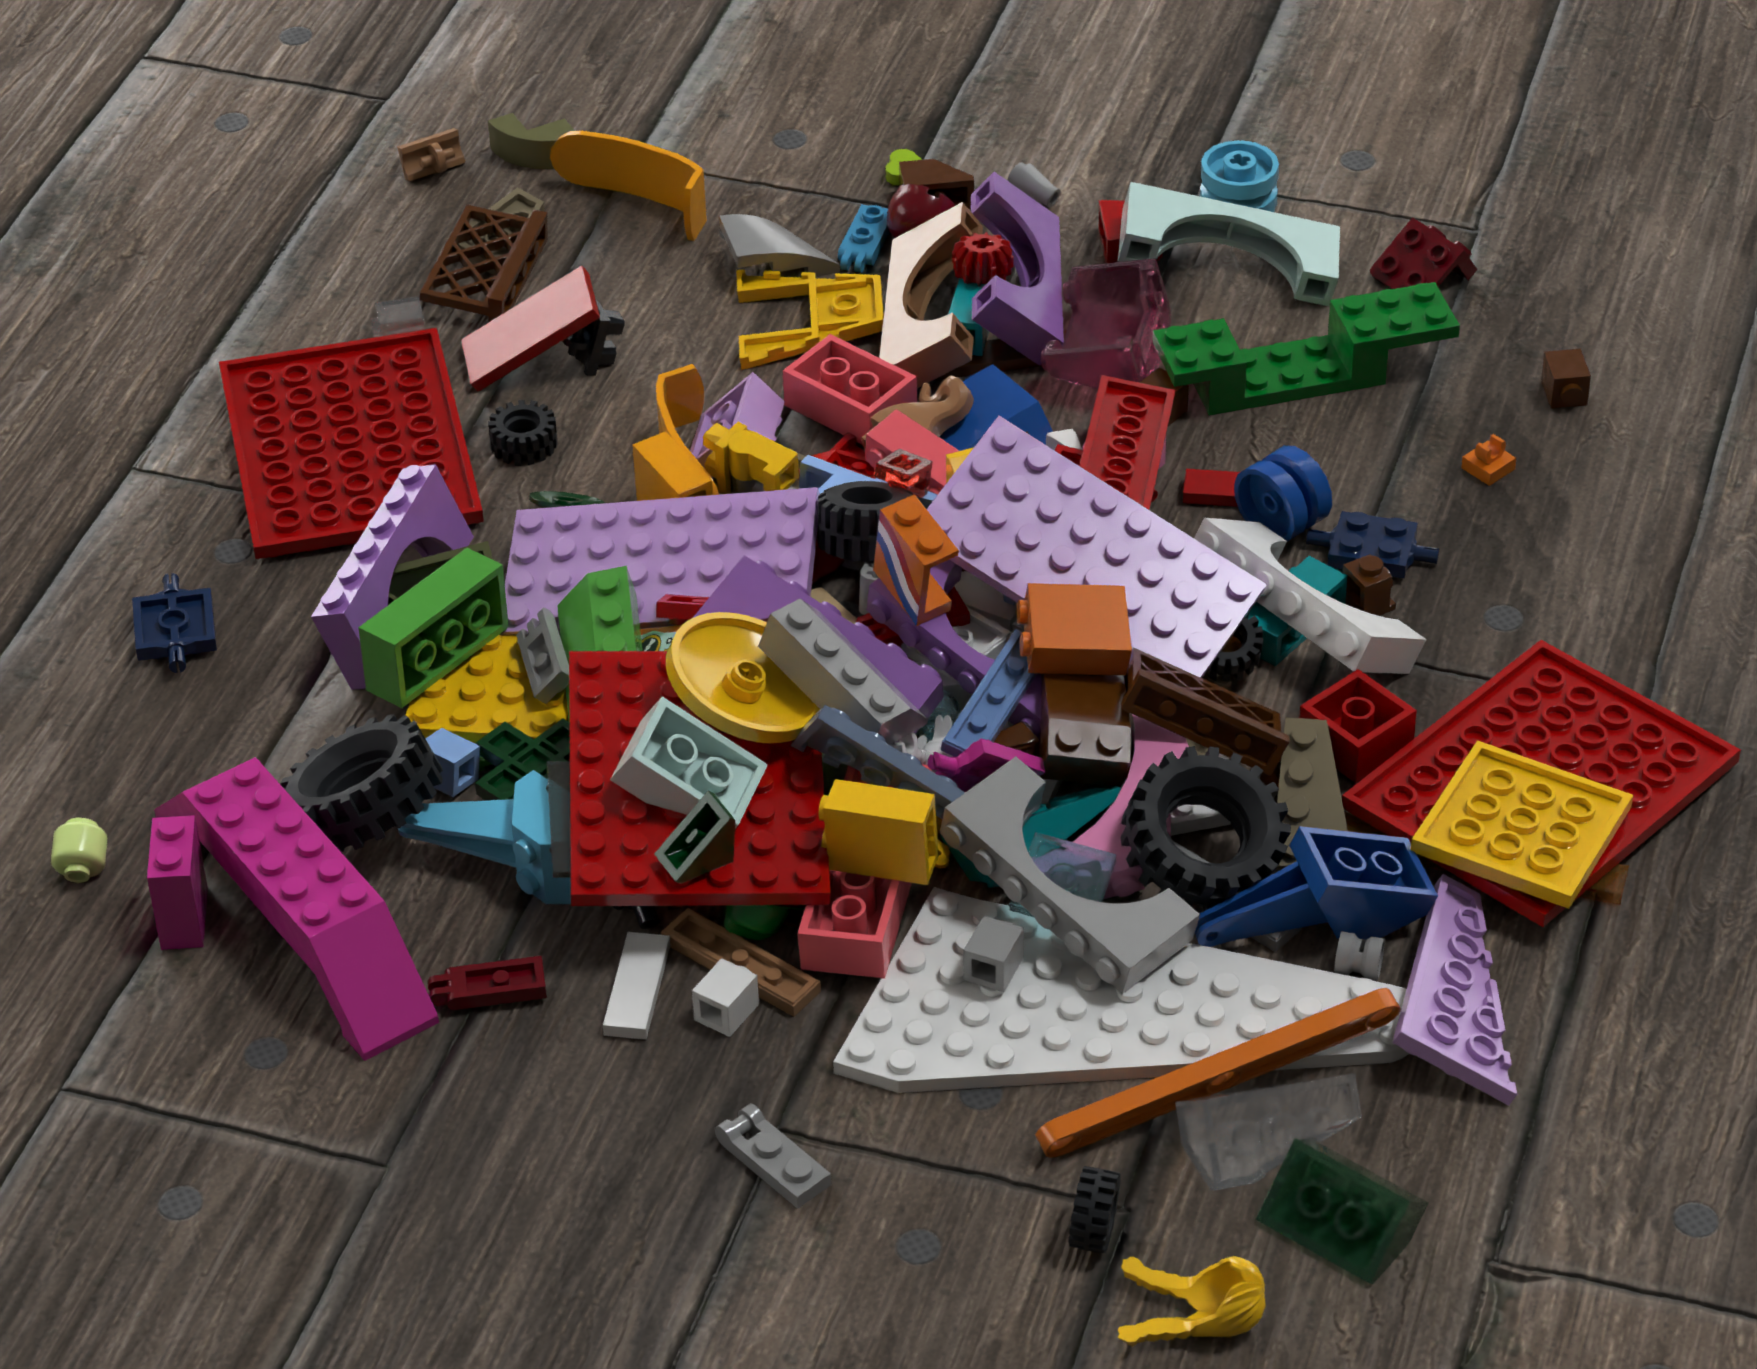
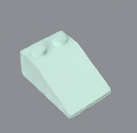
M661 697L640 721L610 780L645 803L686 815L709 790L717 796L733 816L736 828L768 764L666 698Z

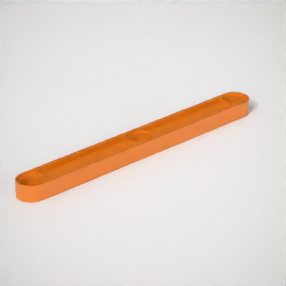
M1380 988L1052 1119L1037 1130L1036 1138L1046 1157L1062 1156L1382 1027L1399 1015L1401 1011L1400 1006L1390 989Z

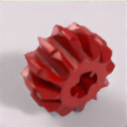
M974 232L971 237H960V241L954 244V251H952L955 277L963 279L966 284L976 283L978 286L987 284L995 275L1006 280V277L1011 275L1014 263L1010 241L1002 239L1001 235L998 234L988 235L987 232L984 234Z

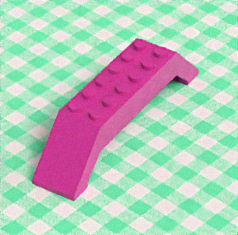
M256 757L181 792L154 809L156 818L195 815L199 841L312 970L341 1026L343 1037L364 1061L439 1023L434 1005L383 898Z

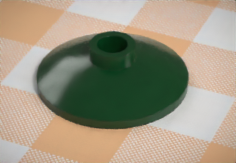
M538 491L532 492L529 495V500L540 508L605 503L603 500L595 497L568 492Z

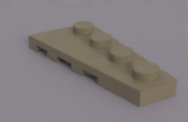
M1285 717L1284 733L1289 735V744L1281 757L1277 803L1286 802L1289 811L1282 822L1291 824V833L1285 842V845L1288 846L1286 853L1274 873L1297 861L1289 844L1299 826L1348 831L1327 720Z

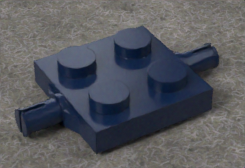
M1342 511L1338 525L1331 532L1309 528L1306 538V545L1329 547L1327 565L1332 568L1343 569V564L1370 554L1382 559L1383 566L1389 570L1392 577L1405 579L1407 568L1414 560L1437 564L1440 548L1417 545V522L1406 521L1397 517L1371 516L1363 512Z
M171 573V584L169 574L164 575L162 578L164 591L149 596L132 598L135 648L138 661L169 657L170 671L177 673L178 662L181 673L186 669L185 655L217 651L211 588L179 589V577Z

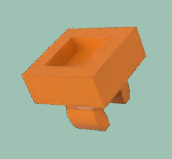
M1492 434L1490 441L1488 440L1483 444L1478 443L1475 449L1462 456L1461 468L1490 486L1515 470L1516 457L1505 451L1506 442Z

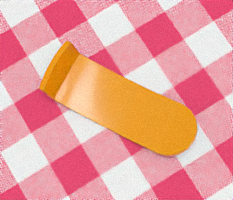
M582 130L569 131L561 135L551 148L550 159L553 168L562 178L571 183L640 196L682 211L688 240L695 241L707 221L704 169L677 153L633 139Z
M693 364L659 374L656 382L659 434L666 431L712 480L713 495H720L710 474L685 446L675 430L677 427L699 421L704 404V387L700 374Z

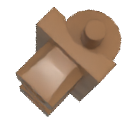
M455 128L397 147L407 181L436 172L441 173L448 168L466 163L459 143V133Z

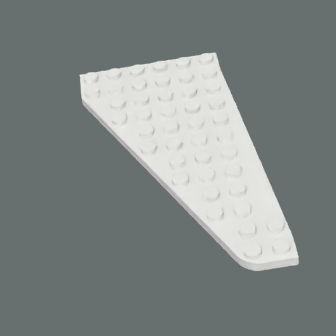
M934 887L890 962L885 979L881 978L833 1061L834 1074L897 1093L1155 1078L1380 988L1390 989L1401 1009L1407 989L1376 982L1368 978H1357L1188 943L1122 994L1111 983L1103 981L1096 970L1085 960L1071 953L1065 943L1052 931L1043 928L1028 910L974 899ZM983 916L1024 927V958L1004 992L964 980L963 950ZM1400 1013L1394 1020L1382 1027L1275 1070L1384 1064L1400 1060L1409 1054L1403 1048L1392 1043Z

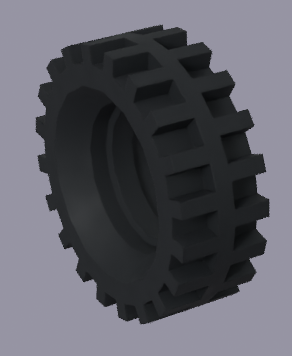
M387 715L382 722H378L376 717L367 720L364 726L357 728L354 724L346 728V733L336 738L333 735L326 738V744L318 750L314 748L306 753L308 758L303 763H295L290 768L293 775L283 778L280 784L342 853L348 846H353L354 850L362 848L367 840L375 837L378 841L386 837L385 832L394 826L397 828L406 824L405 818L411 813L419 814L424 809L422 802L426 799H432L437 793L433 786L442 783L443 778L440 773L443 770L415 721L411 722L407 716H402L397 720L395 715Z
M1195 746L1186 747L1179 759H1177L1172 751L1165 754L1159 766L1152 763L1142 780L1140 779L1122 817L1121 824L1126 825L1120 838L1122 846H1131V850L1126 858L1129 867L1140 865L1143 872L1139 881L1144 887L1153 882L1161 888L1159 893L1170 888L1191 907L1193 903L1203 904V911L1252 887L1274 874L1288 848L1285 842L1291 833V824H1285L1282 821L1289 810L1286 802L1275 803L1274 798L1279 791L1276 784L1272 782L1265 786L1259 779L1263 772L1260 767L1255 765L1249 771L1239 765L1243 756L1233 753L1230 760L1219 757V748L1209 747L1205 755H1197ZM1185 804L1203 805L1218 811L1231 822L1239 836L1240 847L1238 853L1230 861L1221 864L1203 863L1187 856L1174 845L1167 832L1166 820L1168 815L1175 808Z

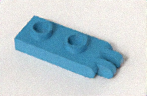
M861 204L838 250L841 270L848 271L853 262L854 272L859 273L863 272L866 265H874L890 233L887 224V208Z

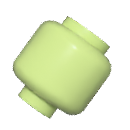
M79 817L69 819L54 832L51 865L65 879L75 883L86 882L89 880V877L97 876L105 868L107 834L91 819Z

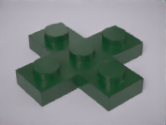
M562 718L535 739L527 736L509 723L503 722L476 742L480 746V757L496 766V768L475 782L476 795L485 801L514 799L515 782L533 770L570 795V723Z

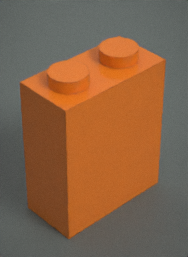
M1027 584L1024 600H1018L1017 623L1024 624V632L1020 634V656L1027 657L1028 673L1126 675L1132 646L1125 586Z

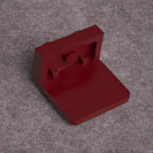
M1412 217L1372 265L1370 274L1375 280L1389 289L1435 282L1439 287L1451 271L1469 281L1477 271V268L1470 259L1472 253L1467 247L1458 241L1451 242L1433 225L1427 227Z

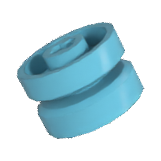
M1242 140L1227 141L1211 147L1204 153L1201 161L1202 184L1200 187V197L1274 212L1277 206L1278 194L1276 184L1279 175V162L1277 156L1263 145Z

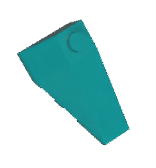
M1100 785L1052 798L1049 800V808L1046 807V804H1041L1040 808L1031 815L1022 828L1025 846L1032 860L1044 857L1116 800L1121 787ZM940 834L942 841L949 847V851L970 881L985 882L989 888L999 886L988 875L980 873L973 862L963 853L949 846Z

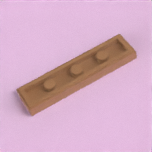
M687 908L661 931V935L670 936V947L710 970L722 958L757 974L759 998L793 1017L821 992V981L744 938L728 932L724 927L690 908Z

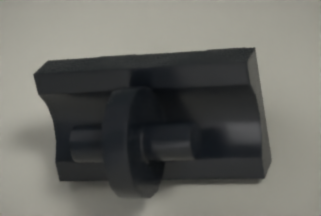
M596 300L600 317L562 340L563 344L569 347L568 354L583 363L586 376H596L598 366L614 365L616 347L612 340H606L607 335L622 334L625 321L619 311L604 310L598 300Z

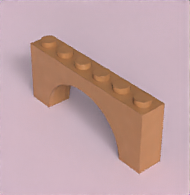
M963 202L892 240L879 358L917 376V388L921 387L923 383H929L972 360L974 337L953 312L938 319L924 321L925 312L931 297L944 278L953 270L952 251H954V244L959 242L962 236L971 237L974 232L977 234L983 233V226Z

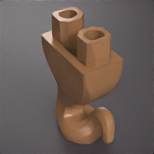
M949 375L932 397L930 385L923 383L919 394V402L892 405L877 412L870 419L874 428L897 409L940 437L944 431L957 424L969 413L974 404V398L962 380ZM866 434L861 437L864 450L866 447Z

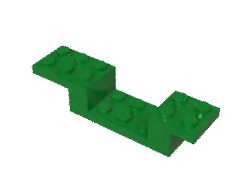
M1431 282L1330 300L1328 335L1313 336L1302 340L1279 342L1273 345L1250 349H1239L1225 319L1222 318L1153 330V344L1173 386L1193 384L1210 416L1386 385L1389 349L1459 337L1460 324L1437 284Z

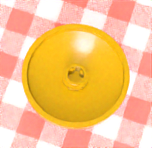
M729 612L702 614L686 621L677 630L666 655L668 678L683 703L708 724L741 739L760 743H782L795 740L804 725L820 708L758 647L767 622L751 616Z

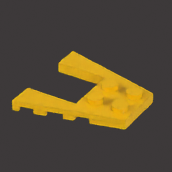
M736 270L739 303L809 295L811 316L810 328L739 336L741 370L806 353L829 334L844 341H849L882 332L884 308L880 275L835 273L836 279L816 278L815 272H802L801 278L781 277L780 271L764 270V276H748L745 270Z

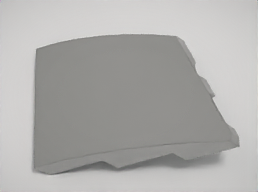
M746 214L719 216L720 229L738 268L769 263L772 271L782 272L804 268L805 272H815L816 276L840 272L839 263L777 223Z

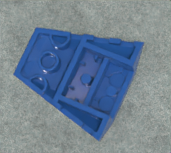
M992 364L962 381L971 391L974 404L961 421L940 435L941 439L962 451L975 447L998 416H1001L1045 445L1047 433L1053 432L1039 401Z

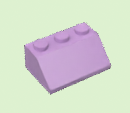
M752 372L701 415L690 452L705 468L706 459L713 451L703 446V435L715 423L730 429L739 421L747 426V430L754 431L776 441V436L774 435L782 421L780 416L785 401Z

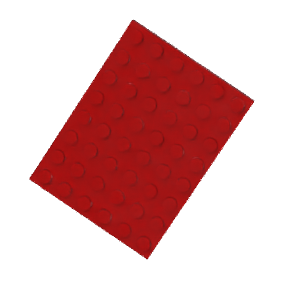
M437 328L219 362L255 559L357 543L368 526L369 521L383 502L384 497L398 478L399 473L403 468L411 465L425 466L436 464L467 525L484 522L483 509Z
M1540 640L1342 795L1344 810L1388 836L1408 838L1411 843L1413 836L1477 740L1632 794L1631 809L1575 898L1576 900L1739 762L1741 749L1547 642ZM1427 858L1542 927L1565 909V907Z
M569 651L571 906L830 905L829 858L827 848L821 847L825 823L819 820V805L824 795L821 752L809 746L802 752L790 746L792 741L782 743L749 741L727 734L708 724L691 711L673 689L666 671L667 651ZM661 697L666 698L768 764L739 825L735 828L734 862L681 884L675 882L654 853L687 815L645 803L610 780L640 721Z

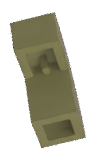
M513 113L488 120L490 149L505 161L533 169H554L550 159L552 146L561 135L569 131H575L565 118L526 130Z

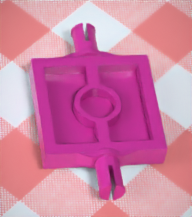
M982 738L973 742L969 748L957 757H948L938 752H933L927 762L929 769L936 770L935 774L950 778L965 793L1014 757L1019 758L1038 776L1045 773L1042 758Z

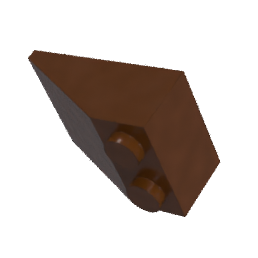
M1042 673L1040 758L1043 759L1045 773L1040 776L1042 779L1116 787L1122 786L1131 762L1129 712L1121 709V702L1126 694L1123 675Z

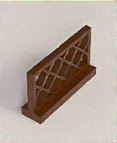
M466 205L419 292L420 301L487 315L488 323L513 308L548 240L547 212L533 210L530 218ZM472 218L486 221L487 224L472 228L469 222ZM513 227L521 229V231L506 235L503 229ZM490 233H495L498 237L485 243L480 238ZM468 240H472L475 246L463 250L457 245ZM503 247L509 251V253L498 257L491 253V251ZM481 254L486 258V261L473 265L468 260ZM460 262L464 267L451 272L446 268L447 265ZM492 269L498 274L484 280L480 276V273ZM470 276L475 281V283L462 287L456 282ZM448 284L452 289L444 293L433 291L434 288ZM481 291L486 296L484 302L468 298L469 295Z
M1133 647L1128 664V691L1121 702L1122 710L1204 747L1219 748V753L1231 758L1233 753L1243 756L1240 763L1251 768L1257 765L1263 770L1262 773L1271 776L1289 744V735L1281 732L1280 713Z

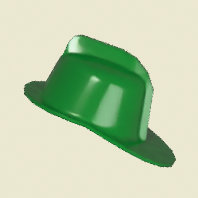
M726 905L724 926L728 932L748 939H765L779 930L791 909L805 910L806 905Z

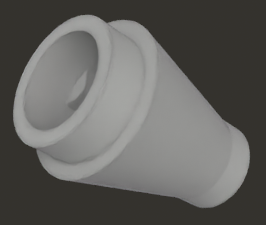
M1022 162L1018 163L1012 169L1007 179L1008 182L1035 201L1049 208L1057 202L1061 193L1060 189L1055 187L1031 163L1027 165Z

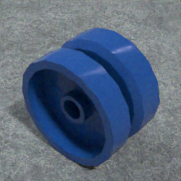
M1282 446L1263 458L1262 461L1259 460L1240 472L1234 483L1235 500L1244 520L1262 523L1287 542L1304 532L1305 529L1326 518L1332 508V491L1326 475L1319 464L1307 452L1296 446Z

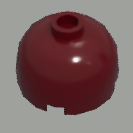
M915 184L899 186L889 203L887 211L888 228L893 237L896 238L956 205L942 193L939 194L938 198L927 194L929 187Z

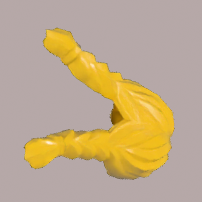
M1232 1256L1221 1259L1218 1263L1207 1267L1196 1276L1180 1277L1177 1274L1166 1273L1161 1270H1151L1135 1257L1123 1259L1121 1268L1125 1278L1135 1281L1137 1285L1143 1286L1150 1291L1154 1290L1162 1295L1170 1294L1174 1298L1185 1299L1197 1311L1187 1318H1153L1136 1325L1121 1326L1118 1328V1338L1127 1345L1133 1347L1145 1340L1150 1342L1160 1339L1169 1341L1176 1337L1186 1339L1189 1336H1236L1248 1332L1262 1318L1265 1310L1264 1278L1258 1267L1244 1258Z

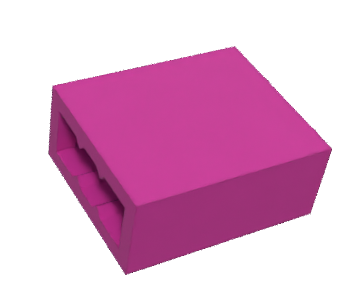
M195 815L152 818L147 881L161 950L204 947L208 885Z

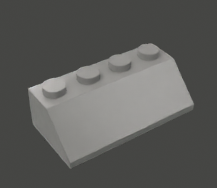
M798 599L770 614L758 647L820 709L827 705L830 708L845 712L852 722L866 731L880 734L889 745L927 724L928 719L820 611L802 599Z

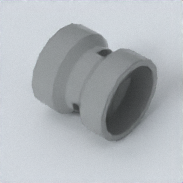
M1341 931L1334 973L1349 975L1352 972L1361 973L1364 978L1378 980L1382 966L1385 939L1370 937L1367 940L1359 939L1355 933Z

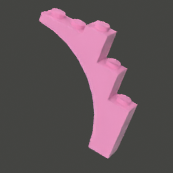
M1129 713L1134 755L1128 777L1115 802L1095 825L1072 843L1045 857L1033 860L1040 871L1056 885L1070 893H1080L1089 888L1100 886L1103 898L1106 899L1115 896L1124 897L1136 891L1144 890L1145 887L1139 881L1143 872L1140 865L1130 868L1126 861L1131 846L1121 845L1120 837L1126 825L1121 824L1122 817L1140 779L1142 780L1150 765L1155 763L1159 766L1163 756L1171 751L1179 759L1185 748L1189 747L1186 738ZM1169 814L1166 825L1167 832L1171 837V815Z

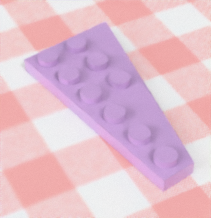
M1442 874L1434 886L1438 897L1426 915L1392 1043L1403 1048L1409 1054L1416 1055L1442 1069L1446 1074L1457 1077L1509 1106L1517 1096L1515 1083L1509 1081L1508 1069L1512 1063L1510 1052L1503 1049L1501 1036L1505 1032V1025L1496 980L1490 979L1489 968L1493 961L1491 951L1485 950L1483 935L1487 929L1481 897L1478 892Z

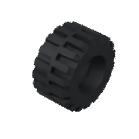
M877 481L848 482L824 490L818 496L819 548L824 550L825 553L841 559L874 562L880 509L913 495V493L903 487Z

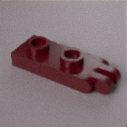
M542 956L449 967L444 971V974L431 976L427 980L429 997L433 1005H447L452 1010L547 998Z

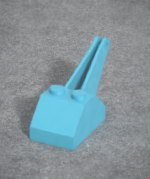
M535 770L515 782L514 799L422 803L424 809L419 814H410L405 818L406 824L398 828L399 834L405 838L429 842L516 867L517 883L525 893L533 894L545 904H571L570 795Z

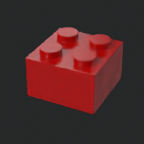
M1357 669L1300 705L1299 718L1327 720L1336 770L1354 783H1358L1414 739L1417 710Z

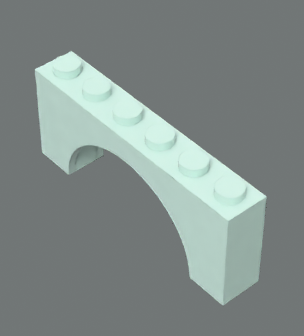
M1130 182L1122 209L1118 262L1153 269L1159 255L1177 245L1195 242L1228 245L1250 252L1277 268L1290 283L1294 299L1324 306L1330 305V300H1332L1339 279L1340 226Z

